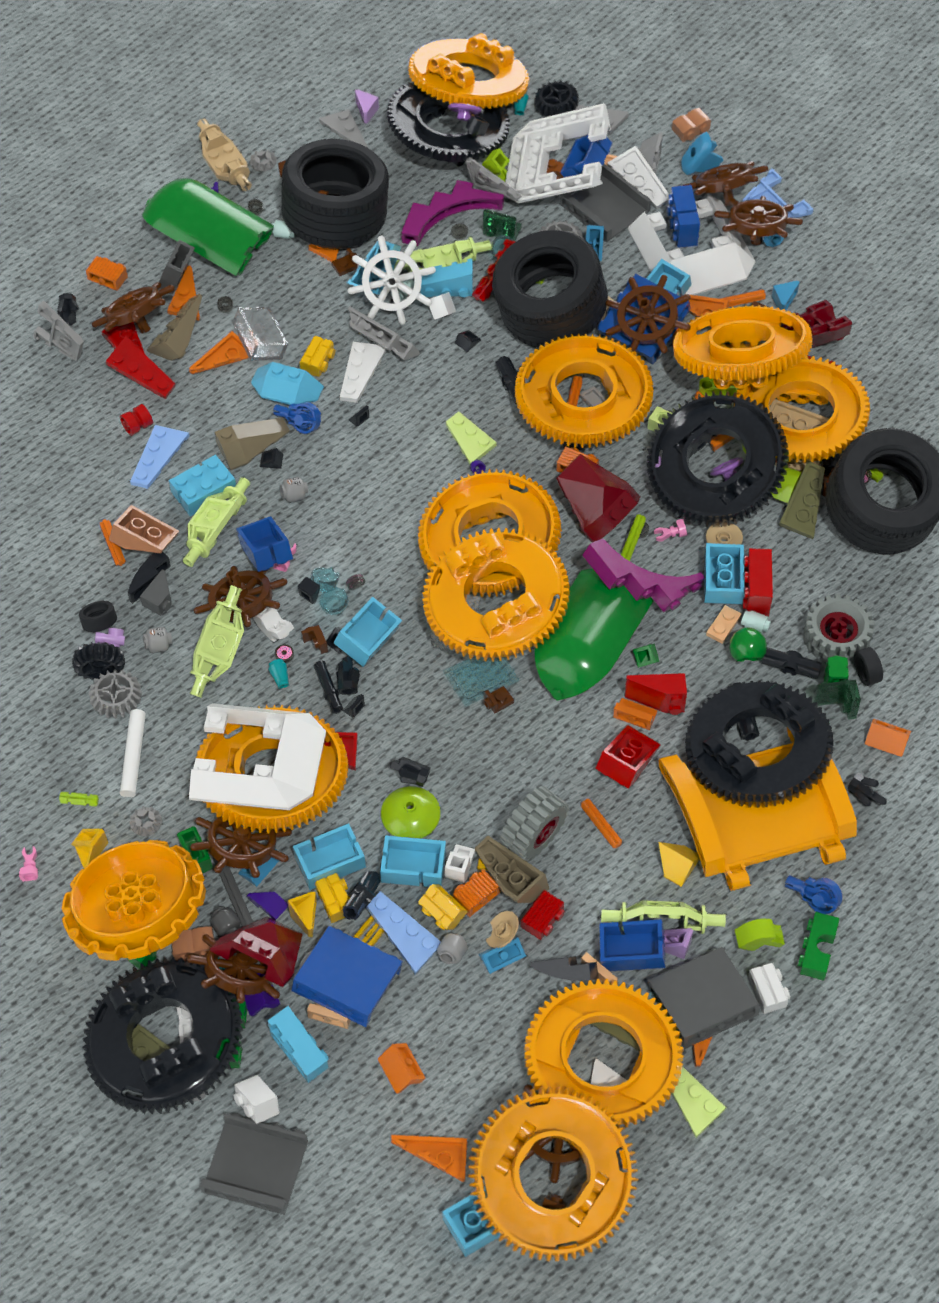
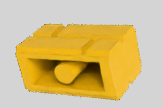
M314 336L299 362L300 369L320 377L322 372L327 371L329 360L335 356L336 350L334 349L333 342Z
M338 873L327 876V878L317 880L315 882L316 891L331 923L346 918L343 916L344 912L342 909L349 896L345 891L348 887L344 878L340 879Z
M432 884L418 901L422 906V912L429 917H434L437 920L435 922L436 925L442 930H453L467 914V910L439 884Z

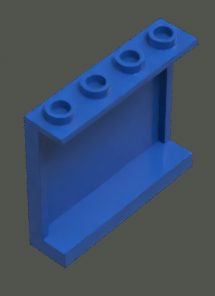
M638 274L633 276L638 287L646 285L657 286V284ZM627 282L625 290L619 293L617 302L620 303L625 295L632 291L629 282ZM667 290L673 296L674 299L680 297ZM645 296L646 298H648L647 300H651L652 296ZM659 298L655 308L665 304L666 302L663 299ZM637 300L630 305L640 308ZM689 301L677 306L678 321L682 322L690 311ZM610 307L606 318L599 323L598 332L601 337L607 336L605 334L607 329L619 324L617 319L618 309ZM670 309L658 315L669 318ZM626 312L625 319L627 321L637 315ZM655 321L659 330L664 327L665 324ZM640 323L633 325L630 328L633 331L637 332ZM647 325L644 334L652 333L649 325ZM675 327L673 332L664 339L666 345L678 328ZM622 331L607 336L610 339L613 338L616 342L620 341L622 345L626 344L627 348L632 344V341ZM657 343L649 345L639 344L636 350L637 353L646 357L647 362L654 364L661 354Z
M328 926L293 979L292 991L367 1027L375 1007L395 975L400 974L403 961L399 960L396 956L379 950L377 947L362 942L358 938L343 933L340 929Z

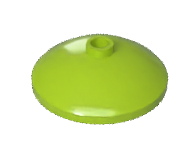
M406 786L393 791L386 797L381 807V820L385 829L393 836L422 839L432 833L437 827L440 820V806L437 799L429 791L420 787Z

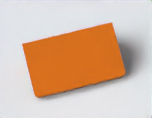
M621 698L620 702H617L614 707L613 718L650 730L657 715V710Z
M873 719L865 745L902 757L911 731Z
M407 1043L392 1044L378 1058L396 1094L401 1093L409 1084H419L426 1079Z

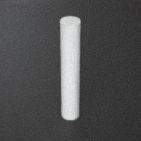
M139 709L130 711L120 795L123 797H135L146 716V713Z

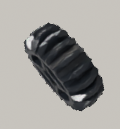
M554 80L553 83L542 84V88H538V92L535 93V106L541 116L549 117L574 111L578 107L579 95L576 87L573 84H569L568 81L563 83L562 80L559 82Z
M91 642V644H84L83 647L80 646L78 650L74 651L72 665L74 672L78 673V676L93 680L94 678L100 679V673L106 675L107 670L110 673H113L114 670L120 673L124 668L125 658L123 651L119 647H115L114 644L108 645L107 642Z

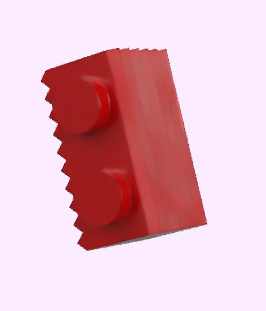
M544 890L521 919L520 927L539 940H542L544 936L548 937L554 926L552 925L556 920L560 921L565 914L564 902Z

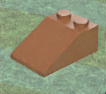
M130 505L113 524L109 541L124 549L162 553L179 534V530Z

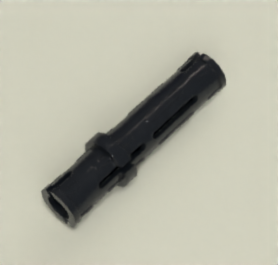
M323 660L317 661V664H314V668L323 687L324 698L328 701L333 714L340 713V710H343V706L339 699L338 689L334 687L326 662Z

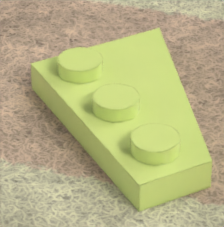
M457 412L446 421L447 428L455 441H457L469 464L472 461L481 459L497 446L496 441L460 412Z
M682 1067V1070H680L681 1076L678 1078V1085L675 1086V1091L671 1094L690 1125L695 1138H697L725 1111L726 1107Z

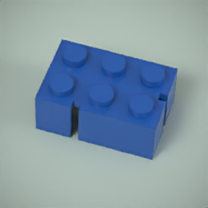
M589 135L577 139L560 173L565 178L583 174V167L586 164L600 162L603 166L612 145L610 139L606 137V139L591 142L588 138Z
M692 185L671 187V194H668L669 206H667V215L671 216L669 223L670 229L674 230L672 232L673 242L677 243V248L698 246L700 220Z
M271 516L236 528L241 548L258 572L268 570L275 563L277 565L285 564L293 559L289 540Z
M662 919L622 922L625 933L621 935L618 922L600 923V962L608 971L666 968L665 931Z

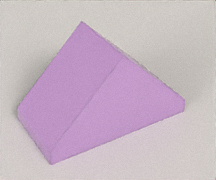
M355 90L357 106L364 124H367L379 109L378 97L361 90Z
M691 928L664 930L665 952L685 959L692 941L693 930Z

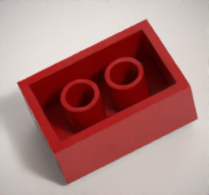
M749 548L748 556H744V598L742 609L752 610L769 617L773 598L772 549Z

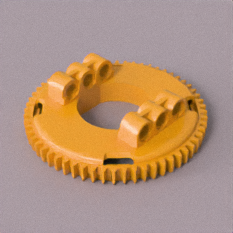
M745 305V307L732 306V308L725 307V309H718V311L712 310L711 313L706 312L705 315L695 317L694 320L687 322L691 329L689 331L679 329L673 343L674 357L677 363H680V366H683V369H687L688 372L692 371V374L697 373V376L703 374L704 378H713L714 385L718 389L724 390L731 385L738 389H744L751 384L755 388H763L768 383L769 375H775L776 371L781 373L782 369L788 370L787 367L792 368L793 364L797 365L798 362H802V359L806 358L805 355H808L812 348V334L809 324L795 313L785 311V309L780 310L779 307L774 309L773 306L768 308L767 306L760 307V305ZM781 323L792 326L794 330L789 331L780 327ZM711 325V330L702 334H696L697 331Z
M579 333L577 336L571 334L568 338L566 335L563 339L558 337L557 341L551 339L550 344L545 342V346L540 345L539 350L534 349V353H530L529 357H526L525 362H522V367L519 368L517 373L515 398L517 408L520 409V414H523L522 418L526 419L527 424L531 423V429L535 428L536 433L541 431V436L547 434L548 440L553 437V442L560 440L562 445L565 441L567 446L574 443V447L577 444H581V448L584 447V444H588L589 448H591V444H595L598 447L600 442L605 446V441L612 444V439L618 442L619 436L624 439L625 433L630 435L631 430L635 431L636 426L640 427V422H644V417H647L650 407H652L654 392L652 376H650L648 366L645 365L644 360H641V356H637L636 351L632 352L631 347L626 349V344L621 346L620 341L615 343L613 338L607 340V336L601 338L600 334L598 337H594L593 334L592 336H587L586 333L584 336H580ZM597 347L612 353L614 351L616 354L615 356H609L599 353ZM535 371L531 381L525 383V378L529 379L531 372ZM580 373L593 374L600 377L609 398L593 407H576L563 401L557 386L562 380L571 375Z
M489 469L488 473H484L482 470L481 474L476 472L472 476L467 474L466 478L461 476L460 481L454 479V484L452 485L448 483L447 489L442 487L443 492H437V498L432 497L433 503L428 502L429 508H425V514H422V520H420V526L418 527L419 550L424 564L430 572V567L435 566L434 561H440L439 555L445 556L444 549L450 551L449 545L455 547L456 540L462 543L461 535L463 530L469 529L473 525H482L490 520L503 518L506 515L516 521L519 526L518 532L522 530L523 536L529 532L530 538L533 535L536 536V541L541 538L542 544L547 542L548 548L552 547L553 552L559 550V538L562 537L558 508L551 495H548L547 490H543L542 485L538 486L537 481L532 482L531 478L526 479L525 474L521 477L518 472L513 475L512 471L507 474L504 469L502 473H499L498 469L495 472H491ZM510 485L517 486L521 489H525L526 487L528 491L526 493H522L517 490L510 489ZM442 508L444 511L440 515L437 523L432 524L431 519L434 520L437 513ZM498 571L474 582L467 596L472 592L473 597L477 593H480L482 598L484 593H487L488 597H491V593H495V596L498 597V592L500 591L505 595V590L513 593L512 588L515 587L517 590H520L519 585L526 586L514 574Z
M490 528V533H486L484 529L482 535H479L476 531L475 537L471 534H468L469 539L467 540L462 537V543L456 540V546L449 545L450 551L444 549L445 556L439 555L440 561L435 560V566L430 567L431 572L427 573L429 579H425L426 585L423 586L425 592H422L424 597L422 599L427 622L431 630L434 631L435 636H438L440 642L443 641L445 646L449 645L450 650L455 649L457 654L461 652L463 657L468 654L469 658L472 659L475 655L478 661L483 657L485 662L487 658H491L492 662H494L495 658H499L502 661V657H506L509 660L511 655L517 658V653H521L524 656L525 650L531 653L532 646L538 648V642L544 644L543 638L549 639V633L554 634V628H559L558 622L563 621L562 616H565V610L568 609L567 603H569L570 596L567 571L564 569V563H561V558L557 556V552H553L552 547L548 548L547 542L542 544L541 538L537 541L535 535L530 538L529 532L523 536L522 530L518 534H516L515 529L508 533L507 528H505L504 532H501L500 528L497 529V532ZM493 572H508L523 581L526 586L524 594L519 596L518 599L506 602L496 610L487 612L485 615L475 612L467 604V594L471 585ZM559 594L560 599L556 598L555 606L550 611L554 596ZM471 640L479 643H485L486 647L475 646L472 644L466 646L465 643L466 641Z
M274 704L273 708H268L267 705H266L265 708H262V709H272V710H282V711L300 712L299 709H298V707H296L294 710H292L290 705H289L288 708H284L283 705H281L280 708H276L275 704ZM318 715L314 716L315 720L326 730L325 741L327 743L331 741V746H323L313 797L291 810L213 802L203 803H206L207 808H211V813L216 812L217 818L222 816L223 822L229 819L230 826L236 822V828H239L241 825H243V829L251 827V832L258 828L259 833L263 829H266L267 833H270L271 829L278 833V828H282L283 832H286V827L294 830V825L301 828L302 822L308 825V819L316 821L315 815L322 817V811L327 813L328 807H333V802L338 801L337 796H341V790H344V784L347 783L348 759L342 739L339 738L338 733H335L334 728H330L329 723L325 724L324 719L319 720ZM227 723L224 734H207V739H203V744L200 745L196 758L216 760L215 772L245 774L246 760L259 751L278 749L280 739L263 738L264 727ZM242 726L243 730L229 739L224 738V734L228 735Z
M540 1087L538 1094H536L534 1089L530 1090V1096H528L527 1092H522L523 1099L515 1095V1103L508 1099V1107L504 1104L500 1105L501 1113L498 1110L493 1111L496 1116L495 1119L491 1116L487 1118L491 1123L490 1125L482 1124L486 1131H478L482 1139H475L474 1142L479 1146L478 1148H471L476 1153V1156L469 1157L470 1160L475 1161L474 1165L468 1166L469 1169L474 1170L473 1174L468 1175L469 1178H474V1182L469 1184V1186L475 1187L476 1191L470 1194L472 1196L477 1195L478 1197L473 1202V1204L480 1203L481 1207L477 1210V1213L484 1212L485 1214L482 1216L481 1221L488 1219L489 1223L486 1225V1228L492 1226L495 1228L491 1234L495 1235L498 1232L501 1234L498 1241H502L504 1238L507 1239L506 1247L513 1243L514 1252L519 1247L522 1248L521 1255H525L529 1251V1258H533L535 1253H537L538 1260H542L543 1255H545L546 1261H550L551 1255H554L555 1262L560 1259V1255H562L564 1261H567L568 1254L571 1255L572 1259H576V1252L581 1257L585 1256L584 1249L592 1253V1245L599 1249L601 1247L598 1242L599 1240L607 1243L608 1241L605 1236H614L611 1229L619 1231L620 1228L616 1223L623 1224L625 1221L621 1218V1215H629L624 1210L625 1207L633 1206L628 1202V1199H635V1196L630 1194V1191L637 1190V1187L632 1186L631 1182L638 1181V1178L632 1177V1173L638 1172V1169L631 1168V1165L637 1163V1160H630V1156L634 1155L635 1152H628L627 1148L632 1146V1143H625L624 1141L629 1135L622 1136L621 1132L625 1128L616 1127L620 1120L612 1122L611 1118L614 1113L606 1115L607 1107L600 1110L601 1102L599 1101L594 1105L591 1104L593 1097H589L587 1101L584 1100L585 1093L576 1097L577 1090H574L569 1095V1088H565L563 1093H561L560 1087H556L555 1093H552V1087H548L546 1093H544L543 1088ZM549 1098L548 1104L537 1105L533 1107H529L526 1105L527 1102H529L530 1104L548 1101ZM549 1137L563 1139L572 1144L584 1159L587 1171L586 1181L581 1185V1190L575 1199L571 1201L570 1206L564 1209L551 1210L535 1204L522 1188L519 1176L520 1164L533 1144L539 1139ZM619 1147L623 1148V1150H620L619 1153L622 1160V1167L623 1169H627V1172H622L619 1170V1163L616 1154V1151ZM481 1175L484 1177V1180H485V1187H486V1191H487V1195H488L487 1198H485L486 1195H485V1191H484V1187H483V1179L481 1178ZM572 1241H576L578 1243V1245L572 1244L568 1246L558 1247V1250H555L557 1244H564Z

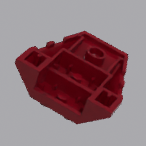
M827 300L808 306L806 312L799 315L811 328L812 348L834 340H841L845 336L850 335L852 321L846 316L835 318L833 306ZM781 323L780 327L789 331L794 330L792 326Z
M579 454L556 478L565 498L569 500L573 508V514H576L580 522L579 527L592 543L602 539L612 531L638 504L641 497L628 482L582 454Z
M267 916L220 937L210 948V951L228 960L238 950L268 965L265 979L284 987L293 976L303 934Z

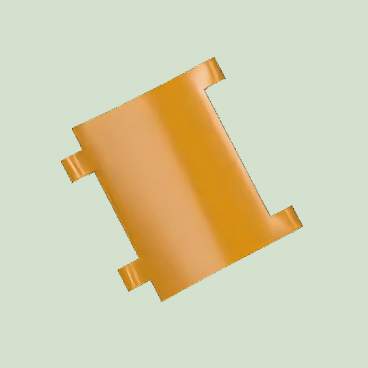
M788 727L787 733L792 743L747 755L754 762L755 767L776 764L790 753L795 740ZM677 754L659 758L658 760L660 771L674 793L686 819L705 877L724 873L730 891L751 886L746 866L811 848H819L825 865L846 860V852L840 840L857 836L856 816L833 759L830 760L827 772L823 773V778H818L817 785L812 783L811 790L806 788V794L799 792V798L792 795L791 802L785 798L784 804H781L778 800L776 806L769 802L768 807H765L764 803H761L759 808H757L756 803H753L751 807L748 806V802L740 806L739 800L732 804V798L727 802L724 796L718 798L717 792L712 794L711 788L706 790L705 784H700L699 779L695 778V773L688 769L685 762L682 763Z

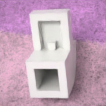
M267 607L260 614L253 617L260 630L273 642L287 637L289 632L294 629L292 623L281 619L277 610Z
M456 844L454 851H450L445 866V878L465 883L469 876L475 849Z

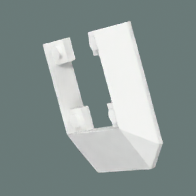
M605 103L532 120L513 137L505 183L521 194V198L518 201L514 200L515 202L523 203L603 184L600 180L602 170L600 162L584 165L583 174L556 179L557 175L554 172H546L550 151L561 149L563 140L589 135L588 138L591 142L606 139L607 130H610L611 126Z
M707 194L706 199L695 201L699 219L711 216L722 235L711 239L712 249L685 257L680 248L666 252L655 232L666 228V222L660 212L646 215L644 211L628 227L650 272L663 259L690 275L692 285L685 294L696 295L747 280L756 262L739 232L735 230L729 232L722 231L723 226L729 224V219L717 218L714 216V212L727 211L721 200Z
M222 704L207 706L208 712L204 724V732L224 734L227 723L264 727L263 738L280 739L274 766L256 764L253 775L215 772L216 760L196 758L194 768L191 769L189 800L291 810L313 797L326 730L310 713Z

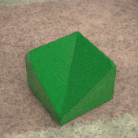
M655 643L633 649L638 668L659 662Z

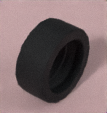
M109 601L90 603L83 607L78 615L83 629L87 632H98L108 629L117 621L114 606Z
M872 647L856 651L854 653V665L861 682L865 686L881 682L883 680V667L876 651Z

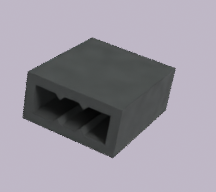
M181 240L178 241L159 280L161 283L160 289L168 285H173L176 288L195 247Z

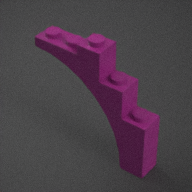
M457 180L452 194L435 191L430 206L418 203L412 204L401 232L402 243L409 244L414 240L417 243L416 246H419L422 238L430 228L448 216L473 209L503 210L504 195L474 189L473 183Z
M603 538L589 544L582 555L609 589L614 587L620 588L624 585L636 601L642 598L647 599L651 596L663 612L678 608L681 604V599L691 591L693 593L698 591L705 579L701 572L679 577L650 572L625 559Z

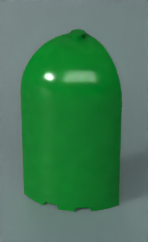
M189 178L176 179L162 186L152 198H149L142 213L144 220L152 227L177 242L181 240L195 247L194 252L235 276L243 273L248 262L253 257L251 252L254 248L259 249L264 243L268 242L274 230V225L206 185Z
M594 569L581 570L569 589L568 609L565 610V616H562L563 621L558 622L559 628H554V634L549 633L550 638H543L544 644L538 642V648H535V664L539 677L556 701L574 697L585 692L609 673L654 600L651 596L647 599L642 598L636 601L624 585L620 588L614 587L609 589Z

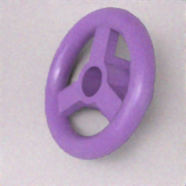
M452 103L448 106L450 110L458 112L457 119L462 121H469L470 114H480L482 112L481 108L469 104Z
M738 457L724 462L710 471V475L718 476L722 474L726 481L737 473L735 468L741 465L744 459Z

